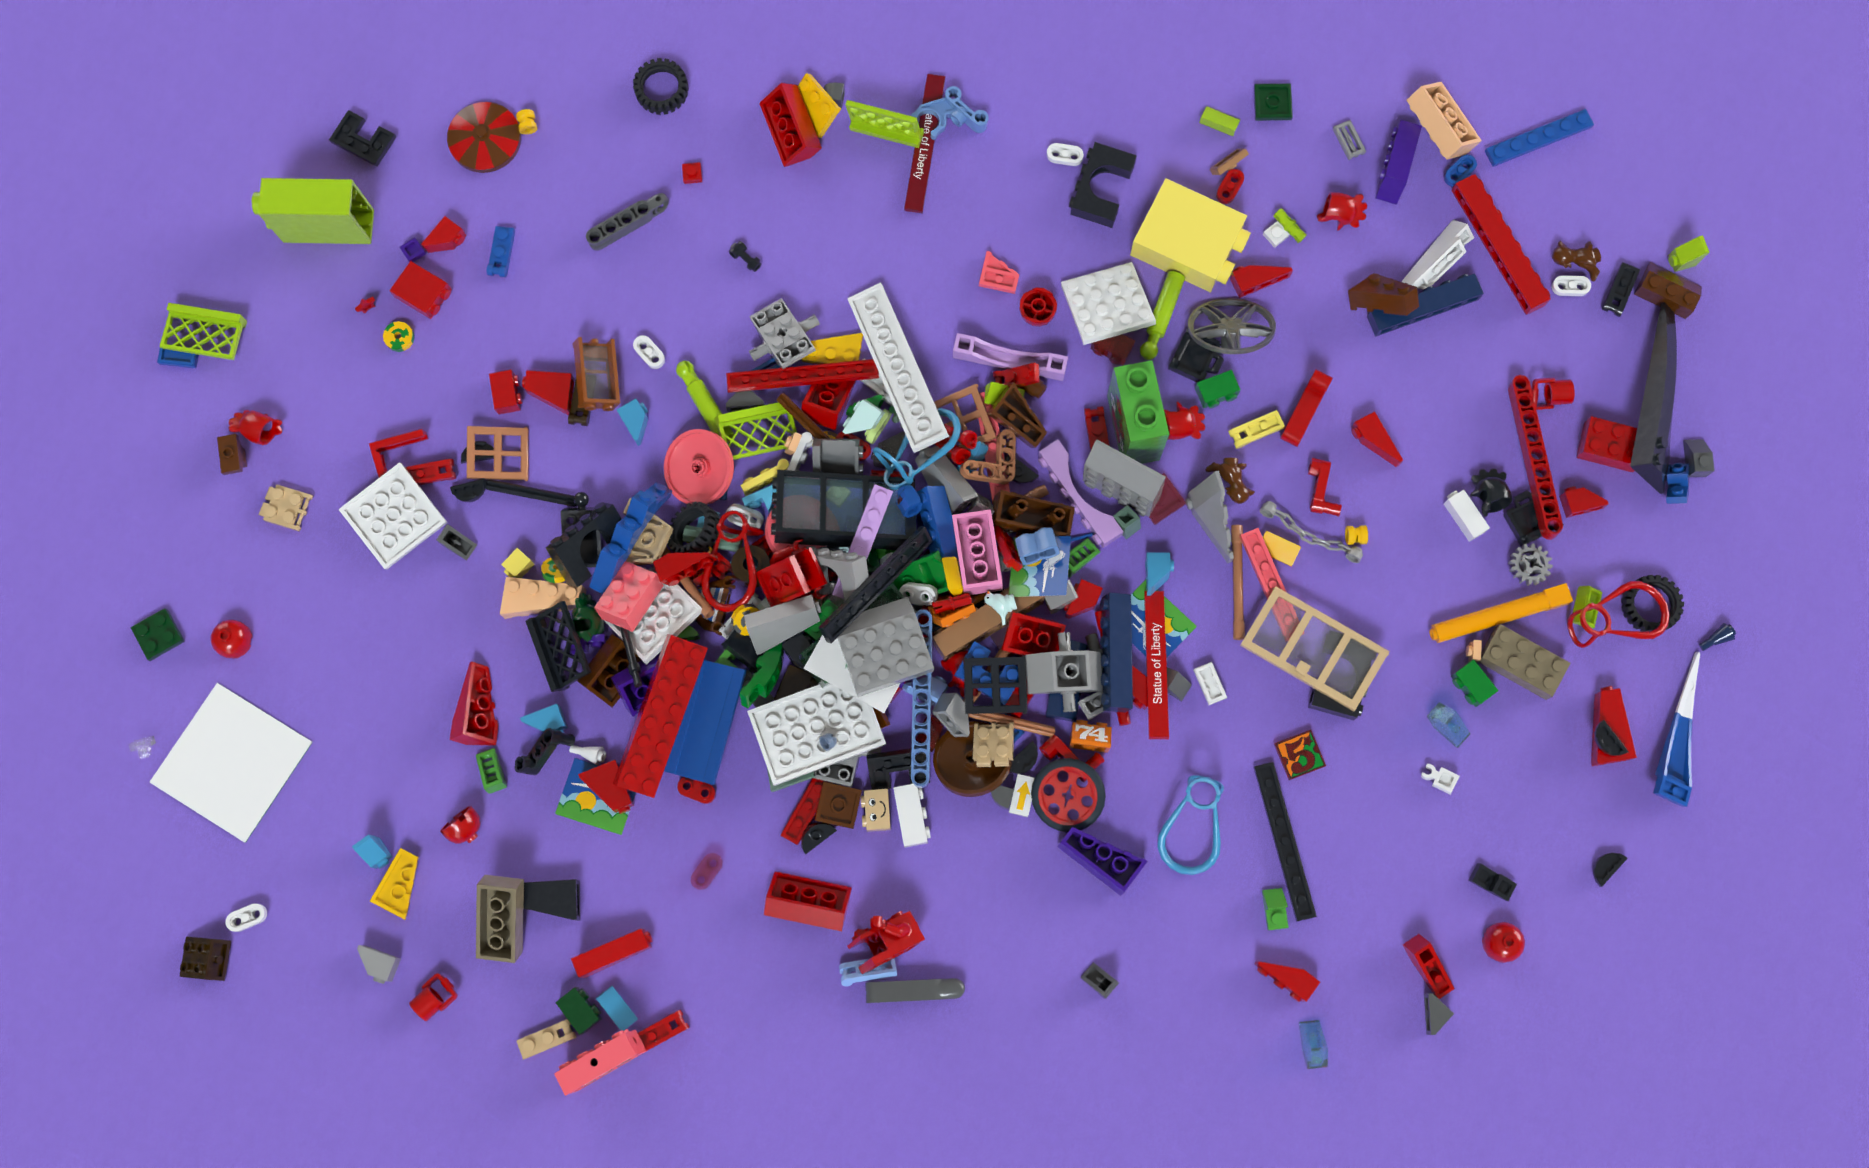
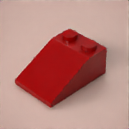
M856 381L811 385L802 402L801 410L815 424L836 430Z
M1011 612L1001 650L1020 655L1059 651L1058 633H1064L1066 625L1049 619Z

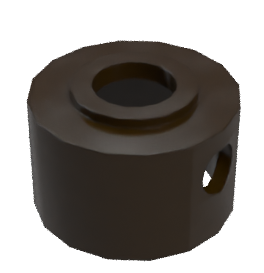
M749 545L752 557L758 561L756 572L770 566L767 553L758 546ZM744 546L733 555L731 566L737 583L748 588L749 574L748 570L743 567V562L746 559ZM757 578L756 588L761 586L760 583H759V581H758V578Z

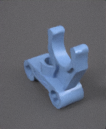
M956 86L947 88L944 98L921 104L911 114L917 120L924 114H932L938 119L939 125L931 131L930 135L933 140L945 131L946 118H950L958 127L965 123L976 133H982L987 129L989 118L985 111L977 110L974 112L961 101V90Z

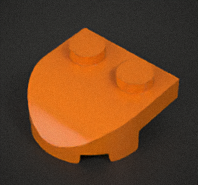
M949 595L940 596L936 601L947 599ZM973 603L955 608V611L951 609L934 614L933 609L935 608L932 605L928 606L933 623L944 628L952 626L959 619L968 618L971 613L976 611Z

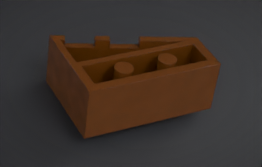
M1375 273L1369 275L1366 279L1348 290L1351 310H1357L1358 307L1367 308V312H1373L1374 309L1384 310L1386 314L1407 316L1419 307L1416 286Z
M1014 382L1008 384L987 412L990 417L1004 428L1012 431L1018 439L1030 448H1036L1047 434V431L1035 413L1032 412L1026 399L1021 395Z

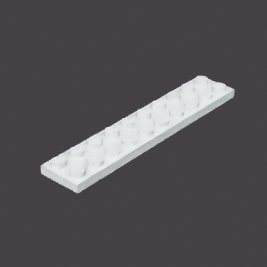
M880 282L847 298L913 452L916 453L949 437L882 283Z

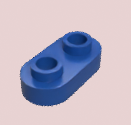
M1471 155L1462 156L1445 173V183L1454 187L1457 182L1469 177L1477 167L1476 159Z

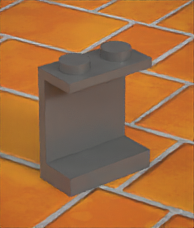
M814 438L812 445L813 472L863 475V464H860V458H863V446H860V439Z

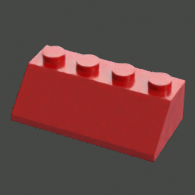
M780 83L759 104L783 166L787 167L810 159L822 147L798 86Z
M775 871L766 895L764 915L842 932L852 887Z

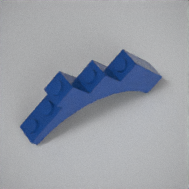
M656 482L645 492L640 490L631 498L626 516L616 524L611 542L600 552L590 588L601 594L605 592L627 560L649 521L671 497L672 490Z

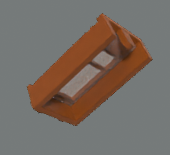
M578 337L572 343L575 357L578 408H585L587 411L595 409L613 411L620 404L615 339H610L606 344H599L598 339H591L588 343H582V337Z

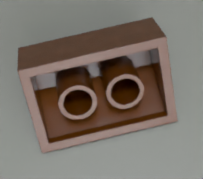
M1650 262L1634 295L1661 307V303L1665 302L1674 311V314L1686 319L1694 312L1700 300L1702 286Z
M612 634L589 663L591 673L577 681L612 708L620 699V695L611 677L625 670L629 665L623 641ZM634 652L635 657H636V661H637V663H638L639 661H641V659H640L639 656Z

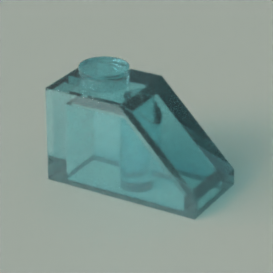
M1440 702L1427 715L1432 726L1457 748L1470 735L1458 713Z
M1319 1020L1299 1022L1302 1051L1307 1069L1328 1067V1047Z

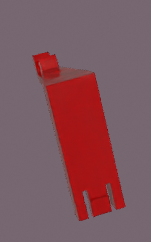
M419 429L369 443L378 477L380 478L387 472L384 455H381V452L428 440L427 432Z

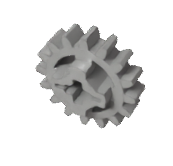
M1534 543L1529 548L1527 544H1524L1522 549L1518 547L1515 549L1516 553L1510 555L1513 560H1510L1508 564L1513 565L1509 572H1515L1513 578L1519 577L1520 584L1526 581L1527 586L1531 585L1532 582L1534 585H1538L1539 581H1545L1546 577L1551 574L1548 570L1553 565L1548 564V562L1552 558L1546 557L1548 551L1542 552V546L1536 549ZM1524 553H1532L1530 556L1522 555ZM1532 573L1535 575L1539 574L1538 576H1529Z

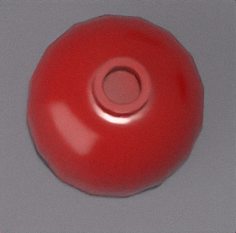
M1036 287L1023 294L1020 299L1019 310L1026 323L1040 327L1052 321L1056 314L1057 302L1049 290Z
M224 620L213 629L211 645L220 656L233 659L239 658L250 649L252 633L249 627L242 622Z
M468 806L455 815L450 823L447 822L440 832L446 839L455 844H461L465 841L471 843L478 837L476 832L481 825L480 817L472 806Z
M1500 922L1494 923L1486 929L1482 944L1488 957L1495 961L1506 963L1512 962L1521 956L1525 947V939L1520 929L1515 925Z

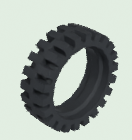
M657 58V62L652 59L650 64L645 62L643 68L640 66L638 68L639 73L636 72L634 75L633 89L639 104L646 111L649 110L650 113L655 111L657 115H661V112H663L665 115L668 114L669 110L672 113L676 107L679 109L681 103L684 104L686 101L685 97L687 98L689 91L688 82L684 71L679 65H676L674 61L670 62L669 59L662 61L661 58ZM658 72L670 73L678 81L677 92L671 98L664 101L651 100L643 91L645 81L651 75Z
M702 502L686 504V508L683 506L680 509V513L676 512L675 515L677 517H672L671 519L672 524L669 525L674 530L667 545L675 553L708 552V547L714 546L713 540H717L718 536L716 534L719 533L716 526L719 523L720 517L717 512ZM704 516V526L701 533L690 544L683 546V533L686 525H690L695 519Z
M1647 575L1635 580L1657 587L1668 596L1671 608L1666 630L1674 626L1680 620V615L1684 611L1682 609L1684 602L1681 601L1683 595H1679V587L1675 588L1673 581L1669 582L1668 578H1661V575ZM1630 589L1624 592V597L1621 599V603H1623L1621 608L1622 611H1625L1624 617L1629 619L1627 622L1633 624V628L1636 630L1641 629V632H1651L1657 629L1660 622H1649L1643 619L1635 608L1634 598L1640 589Z

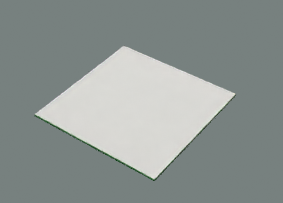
M217 683L152 777L150 783L246 843L313 742Z

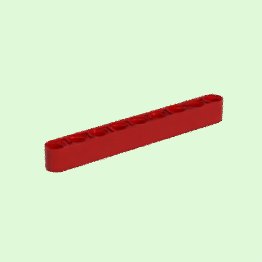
M1518 375L1508 387L1509 398L1540 533L1543 538L1552 540L1561 532L1563 523L1530 381L1526 376ZM1515 384L1520 385L1522 389L1516 387ZM1520 402H1524L1526 406L1521 405ZM1523 419L1529 420L1531 424L1524 422ZM1528 437H1532L1534 441H1530ZM1531 454H1535L1539 459L1533 458ZM1535 472L1541 473L1543 477L1537 476ZM1540 490H1544L1547 495H1543ZM1544 508H1548L1551 513H1547ZM1548 526H1552L1555 531H1551Z

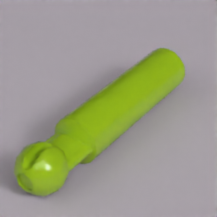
M1169 271L1167 273L1153 311L1156 325L1147 328L1146 332L1149 334L1147 342L1143 343L1140 347V354L1146 360H1151L1158 354L1157 343L1159 338H1163L1185 280V276L1179 272Z
M686 360L680 361L676 366L677 375L685 382L687 392L710 430L720 436L714 418L722 414L721 410L704 382L697 377L693 364ZM723 427L725 435L732 439L734 432L731 427Z

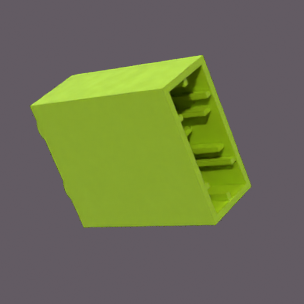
M261 178L260 192H254L252 195L254 214L259 215L265 221L266 227L272 229L283 243L371 244L374 209L352 179Z

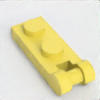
M1275 410L1228 431L1230 437H1233L1236 449H1239L1251 442L1284 429L1285 425L1278 411ZM1244 432L1246 435V437L1243 439L1240 436V433Z
M780 459L777 466L762 470L760 475L755 478L749 477L745 479L743 484L740 485L745 496L772 483L773 477H777V470L788 469V460Z

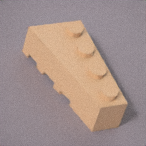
M506 577L500 615L504 619L517 616L541 614L561 601L566 602L568 610H573L576 608L575 599L579 598L580 593L586 594V589L583 585L577 588L567 583H551L541 580Z

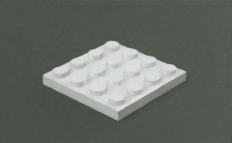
M1132 262L1061 282V288L1083 345L1156 325L1155 317Z
M400 462L339 509L386 570L448 523Z
M653 565L649 569V571L657 573L655 566ZM663 583L664 586L633 632L629 631L633 650L646 665L661 652L667 634L677 637L701 614L702 608L678 584L668 586ZM605 621L622 639L620 627Z

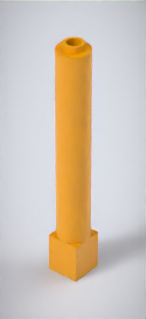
M1567 583L1545 589L1542 592L1433 624L1429 634L1433 641L1441 643L1539 612L1566 606L1573 602Z

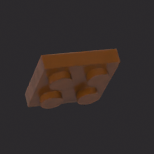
M823 782L814 821L854 829L862 790Z

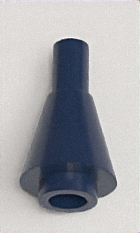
M1723 623L1709 639L1700 643L1699 647L1704 651L1713 645L1735 640L1734 635L1736 631L1730 624L1726 625Z

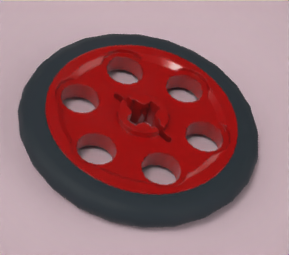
M1063 758L1048 763L1036 775L1031 790L1032 805L1036 814L1045 824L1058 831L1069 832L1072 827L1078 830L1088 828L1099 818L1105 806L1106 794L1101 777L1090 765L1078 759ZM1060 771L1068 773L1069 778L1067 781L1059 780L1058 773ZM1085 777L1088 781L1087 786L1080 787L1077 784V778ZM1071 784L1070 791L1073 797H1070L1065 806L1066 796L1063 793L1069 790ZM1045 785H1052L1055 792L1052 795L1046 794L1044 792ZM1090 796L1093 800L1092 805L1085 806L1082 803V797ZM1050 804H1057L1060 811L1057 814L1051 813L1049 811ZM1071 809L1077 810L1079 817L1077 819H1070L1068 811Z

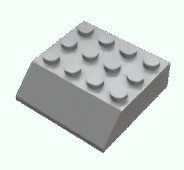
M1099 440L1095 441L1084 464L1083 481L1087 487L1091 489L1097 488L1104 496L1117 499L1120 505L1124 507L1128 505L1135 509L1138 515L1143 517L1145 515L1150 517L1161 497L1166 476Z
M908 597L863 611L837 637L857 697L934 671V666L915 611Z

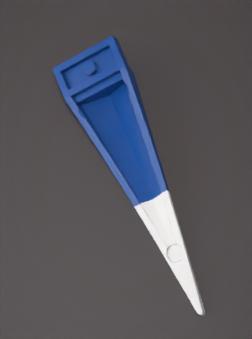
M1695 652L1655 772L1657 779L1653 794L1682 807L1688 806L1692 790V717L1700 652Z

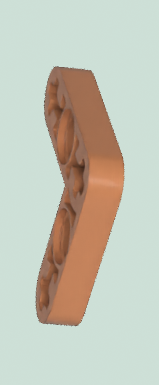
M1008 429L998 434L996 438V464L967 460L961 465L960 474L969 480L997 484L1010 483L1015 477V434ZM1005 435H1006V438L1009 439V441H1008L1007 443H1006V439H1003V437H1004ZM1003 452L1010 456L1009 461L1002 459L1001 455ZM970 466L971 470L978 469V471H972L971 473H969V470L966 468ZM984 468H989L991 470V477H987L986 475H984ZM1005 471L1009 477L1005 478V475H1002V473Z

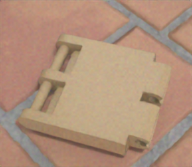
M277 484L275 488L269 486L265 499L270 502L269 504L263 502L258 515L264 517L263 520L300 532V524L303 516L307 514L306 508L313 496ZM304 498H306L303 508L301 510L300 508L302 506ZM298 514H300V516H299V518H298V521H297V523H296V526H295L294 524H295V521H296V519H297V516H298Z
M995 722L992 725L974 723L973 760L977 761V767H991L992 761H994L995 767L1009 766V760H1013L1014 722H1009V724H996Z

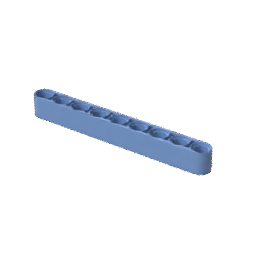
M919 610L916 613L917 620L921 616L929 618L928 623H919L922 634L929 638L926 646L932 660V615L927 610ZM932 673L926 674L928 680L923 684L919 683L917 678L913 679L911 780L917 788L926 787L930 780ZM919 694H925L928 697L925 703L917 702L916 698ZM925 714L927 716L926 722L918 723L916 721L917 715ZM923 733L927 736L924 743L916 741L918 734ZM917 754H925L927 757L924 763H917L915 761ZM918 773H923L926 776V780L919 784L915 781V776Z

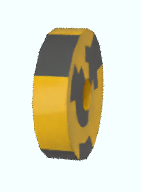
M743 604L733 612L731 624L739 634L749 635L744 615L760 611L755 605Z

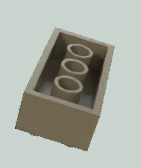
M1502 624L1495 627L1481 652V660L1478 661L1480 664L1545 700L1554 696L1571 664Z
M484 875L477 883V959L515 963L522 954L524 879Z

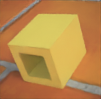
M516 548L501 565L505 568L503 572L508 577L522 578L535 564L522 551Z

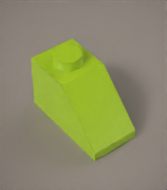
M1703 235L1675 248L1668 255L1669 264L1673 267L1674 272L1695 267L1709 253Z

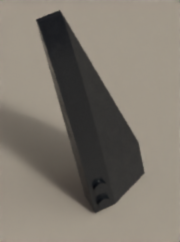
M1665 302L1661 303L1630 464V467L1660 494L1664 493L1670 461V438L1677 370L1675 314Z

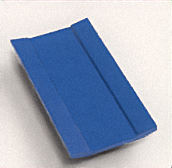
M707 660L703 661L664 772L715 785L747 670Z

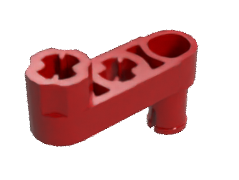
M1311 458L1308 474L1317 477L1310 512L1319 514L1323 512L1339 517L1342 505L1326 502L1324 499L1331 462Z
M1056 735L1051 736L1039 747L1041 753L1050 761L1055 756H1058L1060 759H1078ZM1096 752L1085 763L1096 769L1105 760ZM1079 777L1082 782L1087 780L1085 777Z

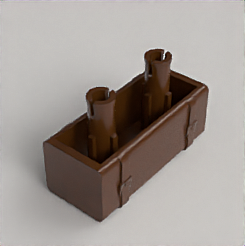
M1000 490L995 494L993 500V526H999L1004 531L1008 530L1021 534L1035 533L1039 529L1046 527L1052 528L1055 536H1070L1075 507Z

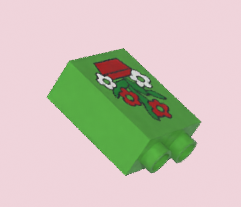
M1153 360L1114 367L1107 399L1119 452L1142 464L1159 461L1169 437V431Z

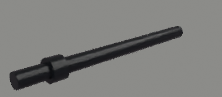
M620 627L629 662V674L633 678L634 686L639 688L642 686L640 665L636 661L629 630Z

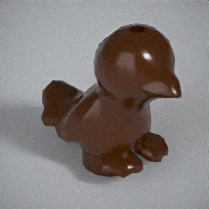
M1560 240L1552 252V259L1556 264L1565 268L1568 266L1571 268V263L1573 262L1590 273L1591 281H1596L1600 273L1596 264L1601 262V254L1597 247L1593 248L1591 241H1588L1584 248L1571 249Z
M1224 458L1223 464L1213 462L1206 467V472L1219 471L1223 480L1230 485V487L1225 488L1227 490L1226 494L1235 503H1245L1255 493V491L1246 487L1242 481V470L1247 465L1246 463L1238 464V458Z

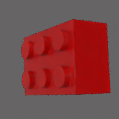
M1591 416L1584 422L1576 458L1633 473L1634 470L1630 467L1637 428Z

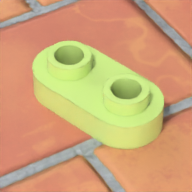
M887 409L883 410L885 414L876 428L866 430L867 442L874 444L889 422L892 413Z

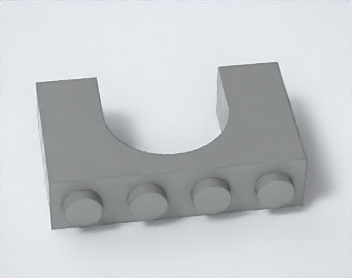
M808 546L806 548H812L827 581V584L823 585L825 587L819 590L821 595L831 594L828 567L836 572L841 581L844 601L869 577L866 556L857 555L855 552L843 553L842 550L817 549L815 546Z

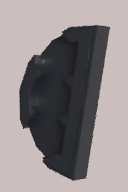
M475 441V450H494L485 441ZM467 447L461 454V464L467 463ZM475 455V462L494 459V456Z
M1007 455L1005 461H1009V460H1010V456H1009V455ZM1015 457V477L1013 481L1020 484L1035 481L1039 475Z
M483 478L451 486L450 489L457 499L463 502H474L484 494L487 480Z
M1602 720L1596 726L1594 732L1595 742L1598 748L1605 754L1621 756L1629 752L1605 720Z
M1033 741L1013 758L1009 772L1021 774L1033 768L1038 757L1037 746Z
M815 822L809 825L804 830L801 839V847L805 855L836 832V828L828 823Z
M1608 853L1597 859L1594 864L1593 875L1599 887H1602L1628 859L1626 856L1620 853Z

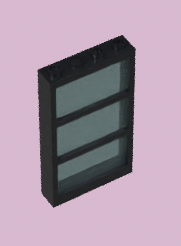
M777 470V477H773L772 489H776V492H772V504H775V508H772L771 519H775V523H771V535H774V543L793 544L795 541L803 539L798 544L850 547L874 484L892 490L893 493L871 549L897 550L916 531V515L909 518L902 515L896 504L898 490L890 489L884 482V476ZM889 477L888 479L889 483L893 485L905 481L901 477ZM913 478V482H912V484H910L911 486H913L914 489H915V478Z

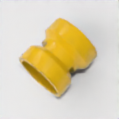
M524 109L516 113L517 121L520 123L518 127L521 134H532L537 131L533 110Z
M1346 526V544H1367V526Z

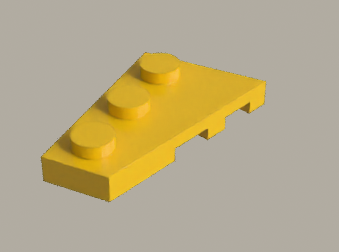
M806 73L798 88L817 137L822 138L841 108L811 74Z
M400 848L370 902L406 920L419 857Z

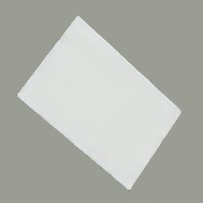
M823 635L803 668L882 713H885L900 685L899 683L857 697L838 638L831 644L826 642Z

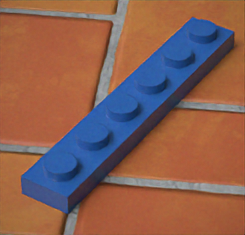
M1584 109L1488 147L1485 153L1492 167L1590 129L1594 126V123L1588 111Z

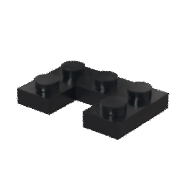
M348 110L329 141L378 167L396 139V135L380 126L370 141L357 135L366 121L363 117Z
M912 748L866 755L872 790L891 789L889 773L909 770L910 783L913 784L911 780ZM919 753L916 755L915 761L917 763H924L927 757L925 754ZM918 773L915 776V781L919 784L926 780V776L923 773Z

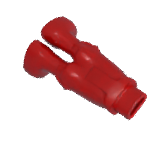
M944 424L949 437L934 445L941 449L951 438L954 427ZM972 430L960 432L958 442L969 449H974L977 444V434ZM957 445L948 452L951 453L952 461L960 465L971 457L969 450Z

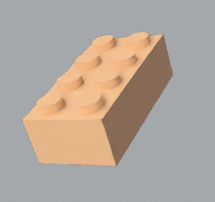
M1442 82L1421 86L1406 100L1410 105V109L1417 115L1420 124L1425 127L1431 140L1436 143L1441 155L1446 160L1468 154L1482 141Z

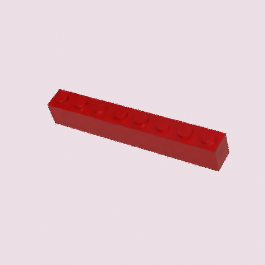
M1476 174L1457 182L1451 190L1524 313L1528 315L1546 306L1551 300L1549 291L1543 287L1539 274L1534 272L1529 258L1521 250L1520 243L1514 239L1511 228L1505 224L1502 213L1496 209L1491 195L1485 191L1482 180L1478 179Z

